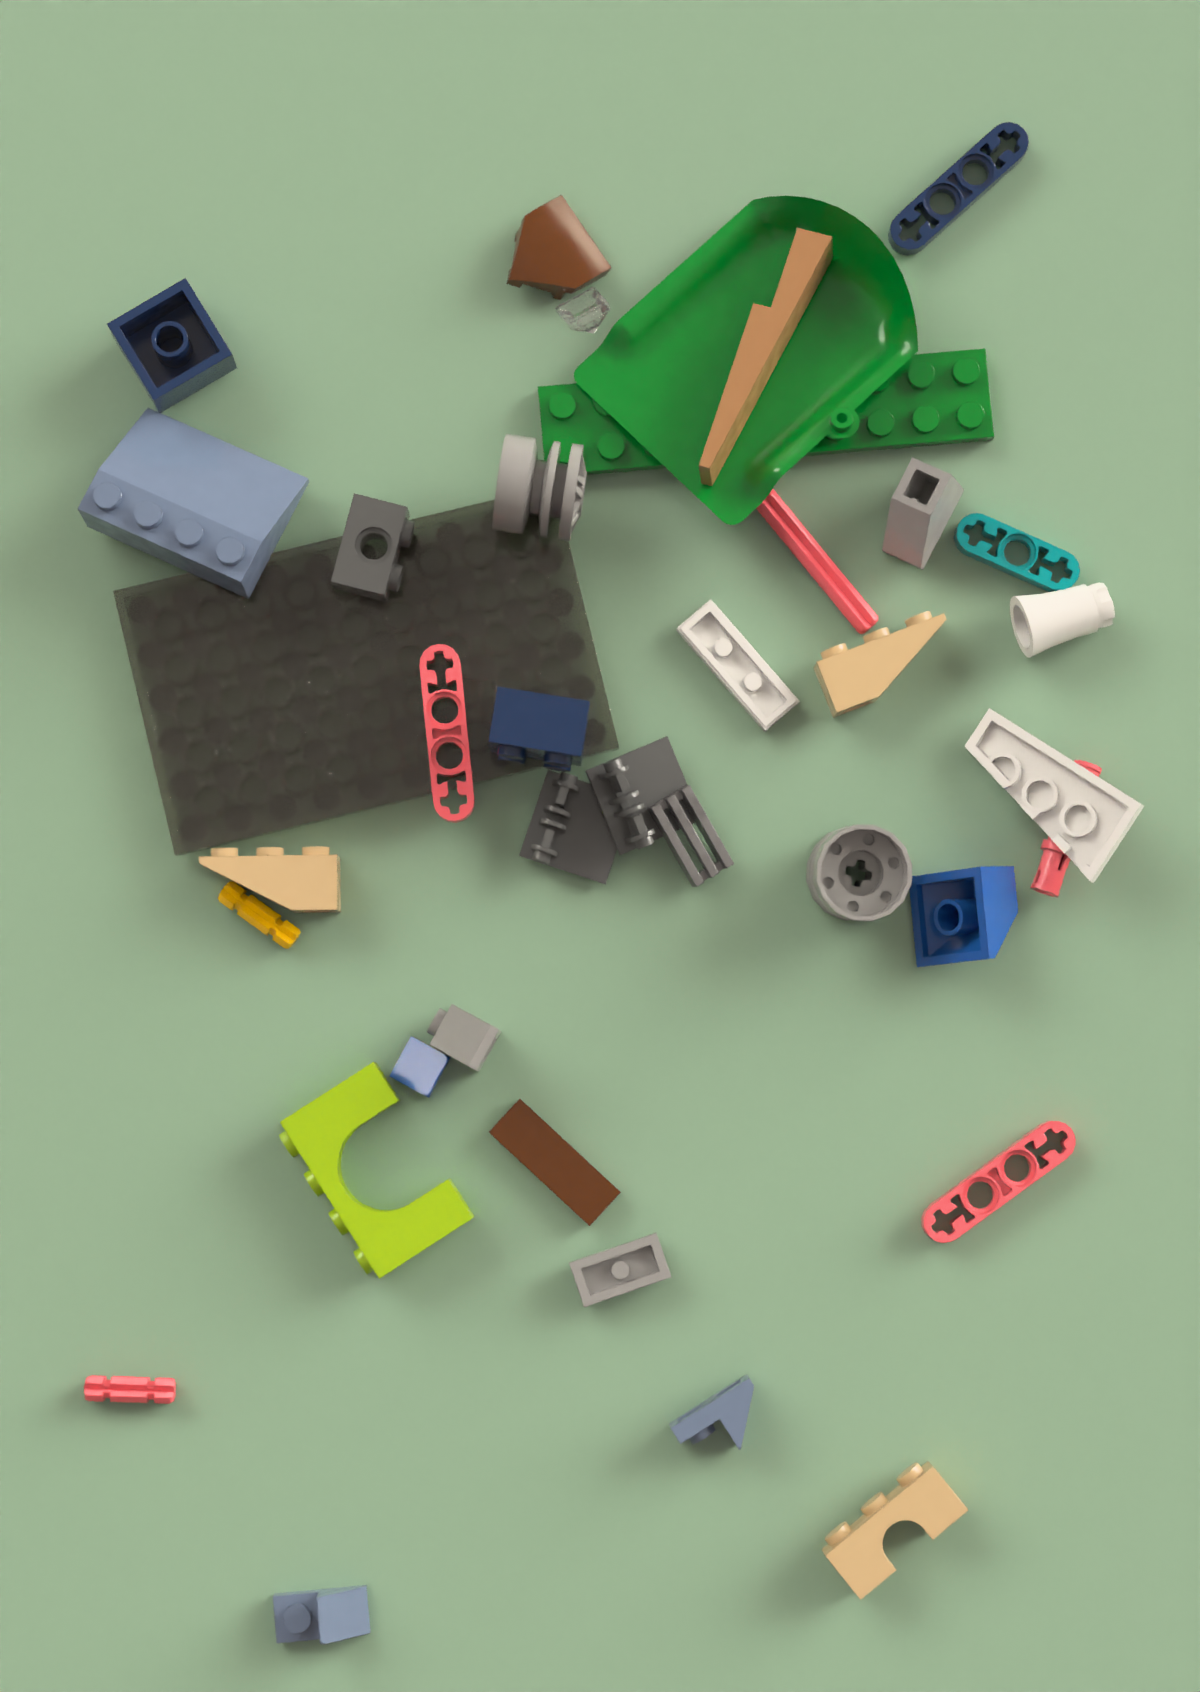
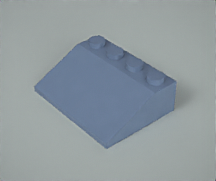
M147 408L98 469L77 509L87 527L249 599L309 483V479Z

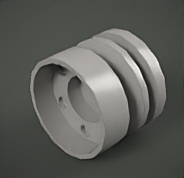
M506 434L496 485L493 530L523 534L531 514L539 516L540 537H548L551 518L560 519L559 540L570 541L572 531L581 516L587 476L583 457L584 445L572 443L569 462L565 464L559 463L561 442H553L547 461L538 460L536 438Z
M876 825L846 826L827 833L814 846L807 861L806 882L813 900L826 913L841 920L874 921L890 915L904 902L912 884V863L906 847L893 833ZM856 862H859V870L865 872V879L856 880L853 886L851 885L852 877L845 875L846 867L855 866Z

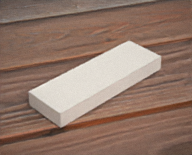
M711 599L677 627L676 631L764 732L800 702Z

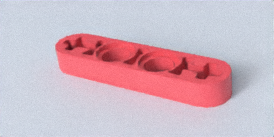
M436 644L423 652L419 664L432 797L437 814L447 822L458 823L466 820L472 814L475 806L462 668L459 656L453 648L445 644ZM443 654L446 661L453 662V667L446 669L445 672L446 684L449 686L456 683V691L441 689L429 694V686L438 687L435 670H427L428 664L435 662V655ZM443 698L453 700L458 706V715L452 722L447 724L437 722L432 716L434 703ZM448 743L459 746L463 753L461 763L452 769L441 767L436 759L439 748ZM466 773V781L456 780L459 796L467 797V804L460 805V813L451 814L448 806H441V799L449 797L448 782L438 784L437 778L438 776L453 778Z
M1046 1121L1039 1124L932 1202L924 1210L921 1217V1225L925 1234L930 1239L940 1243H949L959 1238L1066 1160L1073 1153L1076 1145L1072 1129L1060 1121ZM1048 1129L1052 1133L1062 1132L1064 1138L1060 1141V1145L1063 1149L1059 1153L1054 1149H1049L1042 1153L1039 1157L1046 1161V1163L1039 1168L1036 1157L1024 1146L1031 1141L1033 1149H1038L1047 1141L1044 1133ZM1021 1155L1028 1161V1175L1021 1181L1010 1180L1004 1172L1005 1162L1010 1156ZM982 1181L990 1186L992 1200L984 1208H975L969 1203L967 1192L973 1183ZM957 1195L961 1206L972 1215V1218L965 1222L963 1214H959L950 1221V1226L952 1227L950 1233L947 1234L941 1229L934 1232L931 1227L936 1222L933 1214L937 1210L943 1214H948L957 1208L950 1201Z

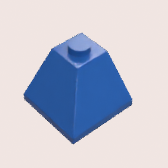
M980 866L912 876V884L909 891L917 967L994 959L1018 913L1014 866Z

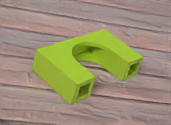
M372 1062L280 1121L285 1131L279 1134V1137L293 1158L300 1154L310 1170L303 1174L314 1193L318 1197L325 1193L333 1205L334 1209L328 1212L338 1231L342 1236L350 1232L359 1246L353 1253L367 1275L374 1271L380 1279L474 1218V1215L450 1178L410 1204L393 1210H380L369 1207L356 1199L349 1191L341 1170L342 1153L348 1139L362 1125L401 1101L378 1064Z

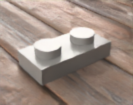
M657 1233L569 1262L584 1307L671 1277Z

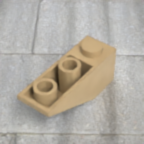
M926 611L905 620L907 627L890 634L888 627L881 628L863 636L864 644L848 650L846 643L821 652L823 660L816 662L814 671L833 718L876 702L947 620L945 614L932 617L931 612Z
M260 847L256 848V856H238V848H211V856H199V864L294 913L341 912L340 857L338 855H330L329 847H302V855H284V848Z

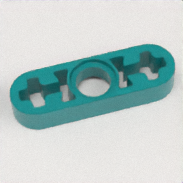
M972 513L965 516L955 529L954 542L961 553L1047 592L1071 588L1079 578L1080 566L1074 555L984 514ZM975 524L983 527L981 535L992 541L996 538L997 532L1003 534V539L996 547L995 557L987 553L992 545L985 541H979L976 546L970 545L968 543L969 535L963 532L964 528L971 530ZM1018 541L1028 548L1029 559L1025 564L1015 566L1006 560L1004 549L1008 543ZM1041 551L1046 554L1040 561L1046 565L1054 566L1058 561L1065 564L1064 572L1069 574V579L1062 577L1058 583L1050 580L1052 572L1041 566L1037 569L1036 575L1030 573V568L1038 558V552Z

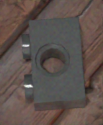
M354 493L331 579L334 589L384 602L388 601L390 591L398 592L404 570L403 565L397 564L402 547L409 549L415 529V522L409 520L410 514L407 506ZM380 539L388 545L385 555L376 560L366 558L363 555L365 544L370 540Z

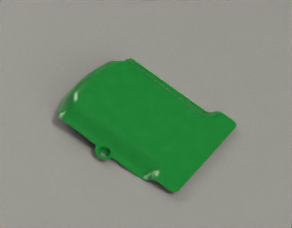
M799 196L764 197L754 199L623 315L613 325L597 350L576 368L574 379L585 392L719 519L726 524L735 525L742 522L766 499L777 481L827 434L841 439L855 434L860 423L855 409L918 352L915 313L908 287L894 257L880 238L867 225L843 209L820 200ZM797 228L832 236L833 259L713 486L702 484L699 463L753 303L771 307ZM839 413L847 415L848 419L845 423L837 421L836 417Z

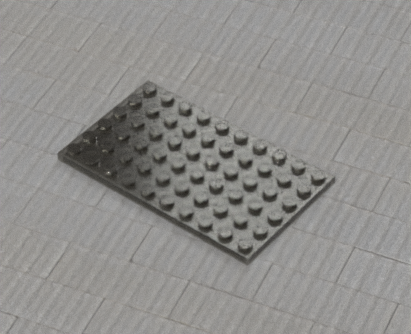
M495 499L411 519L410 521L415 522L412 542L409 549L401 548L397 563L404 566L401 584L398 592L390 591L387 602L334 589L331 579L343 536L273 552L249 599L192 573L114 590L115 602L174 854L181 856L432 795L419 664L423 652L436 644H445L453 648L460 659L473 785L544 768L543 760L526 758L525 765L499 761L497 753L491 752L489 736L498 686L590 701V713L582 758L619 750L569 541L559 540L558 537L560 519L551 518L547 538L540 537L539 516L531 514L523 534L493 530ZM380 539L370 540L363 548V555L368 559H379L385 555L388 545ZM443 654L435 655V662L427 666V670H435L438 680V687H428L429 694L441 689L457 690L456 683L449 686L446 684L445 672L446 669L453 667V662L446 661ZM440 699L432 707V716L439 723H450L458 715V706L451 699ZM450 743L441 746L436 754L438 764L445 769L456 768L463 758V753L459 746ZM466 773L453 778L438 776V784L447 781L449 791L457 789L456 780L465 782Z

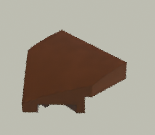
M560 195L531 211L522 219L521 226L515 234L514 241L516 244L506 284L518 288L522 284L550 292L553 298L561 300L565 292L573 294L606 276L612 267L564 197Z

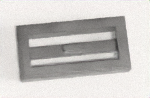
M690 785L680 788L647 808L692 887L701 885L706 879L712 878L722 869L734 864ZM682 799L715 856L716 862L713 863L681 807L679 800ZM666 808H670L704 869L700 872L697 871L663 810Z

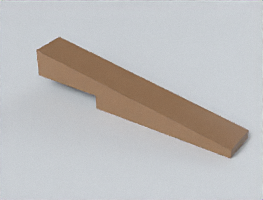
M797 228L771 307L753 303L699 463L702 484L713 486L833 259L832 236Z

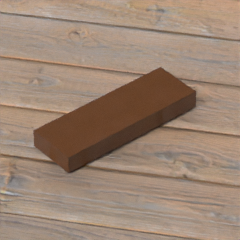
M521 1099L489 1131L496 1140L589 1226L621 1193Z

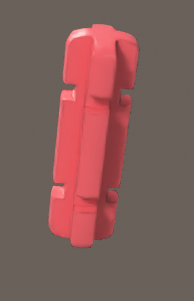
M91 1375L85 1380L84 1396L85 1400L93 1402H103L106 1398H110V1402L147 1403L149 1400H154V1403L170 1404L174 1402L176 1397V1382L173 1378L157 1377L155 1381H150V1377L113 1376L111 1379H107L106 1376Z

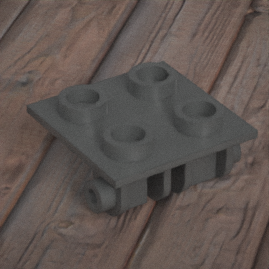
M668 736L585 771L619 855L636 848L641 849L654 843V840L663 837L647 808L687 785ZM679 800L690 823H695L683 800ZM668 807L663 810L674 830H680L681 828L670 808Z
M548 770L519 856L606 884L617 847L591 784L578 780V777L569 773H557Z

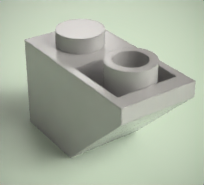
M912 457L891 498L882 547L884 553L919 569H924L964 491L953 475Z

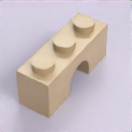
M928 1461L922 1466L918 1462L910 1465L896 1478L899 1485L886 1496L882 1492L874 1495L860 1508L863 1512L860 1518L850 1526L846 1521L842 1522L825 1537V1541L828 1544L821 1550L860 1600L896 1571V1568L883 1551V1537L891 1525L903 1520L913 1521L919 1524L931 1539L934 1540L968 1511L967 1507Z

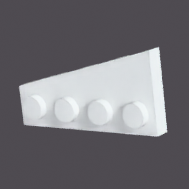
M990 708L965 744L966 749L1017 801L1020 807L1044 830L1051 840L1092 883L1096 881L1144 808L1138 801Z

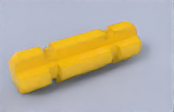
M229 881L218 895L219 902L232 911L236 909L238 911L237 915L267 936L271 934L273 941L283 948L289 949L298 939L301 933L300 929L288 920L283 922L280 919L281 915L252 894L247 896L245 889L235 882Z

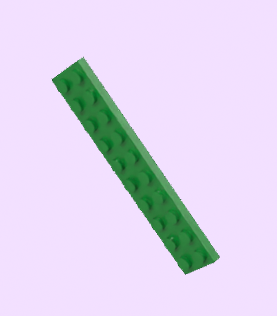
M986 348L914 354L855 409L860 421L859 428L855 434L842 439L827 434L805 456L993 440L994 428ZM577 383L538 387L545 461H547L553 442L559 441L561 442L559 463L565 464L569 462L572 443L584 445L583 457L587 475L666 468ZM839 413L836 419L839 423H845L848 417L845 413Z

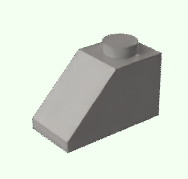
M451 1004L448 1012L441 1008L438 1010L427 1033L434 1036L430 1042L431 1046L472 1069L480 1071L501 1031Z

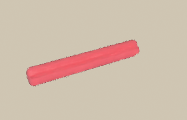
M772 489L766 499L756 509L855 630L860 634L867 632L878 622V615L776 491Z

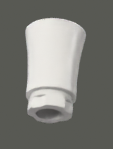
M1101 582L1089 586L1082 584L1042 594L1013 596L1010 600V616L1014 634L1020 649L1028 658L1074 638L1095 633L1099 628L1113 625V618H1115L1113 601L1107 587Z

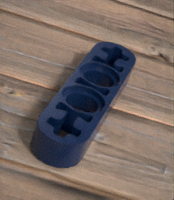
M1012 122L1001 123L993 128L897 214L891 223L888 233L889 243L892 248L899 254L906 256L915 255L922 251L1018 165L1025 156L1029 144L1028 135L1024 128ZM1001 136L1004 140H1009L1013 137L1017 141L1014 147L1016 153L1008 149L997 158L994 164L990 156L999 147L1001 142L999 137ZM976 163L984 167L987 173L986 181L980 185H971L966 182L962 174V170L966 165ZM942 192L951 196L954 201L952 212L941 215L932 210L929 200L936 193ZM920 208L927 221L917 232L916 238L918 241L915 242L911 238L905 241L901 240L902 228L900 225L903 224L905 227L910 228L918 222L921 213L915 210Z

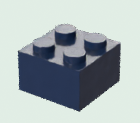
M186 278L107 323L114 340L159 413L237 368L233 354Z
M498 686L489 736L491 752L497 753L498 760L502 762L525 765L526 758L543 760V767L546 769L570 772L571 765L581 766L590 713V701Z

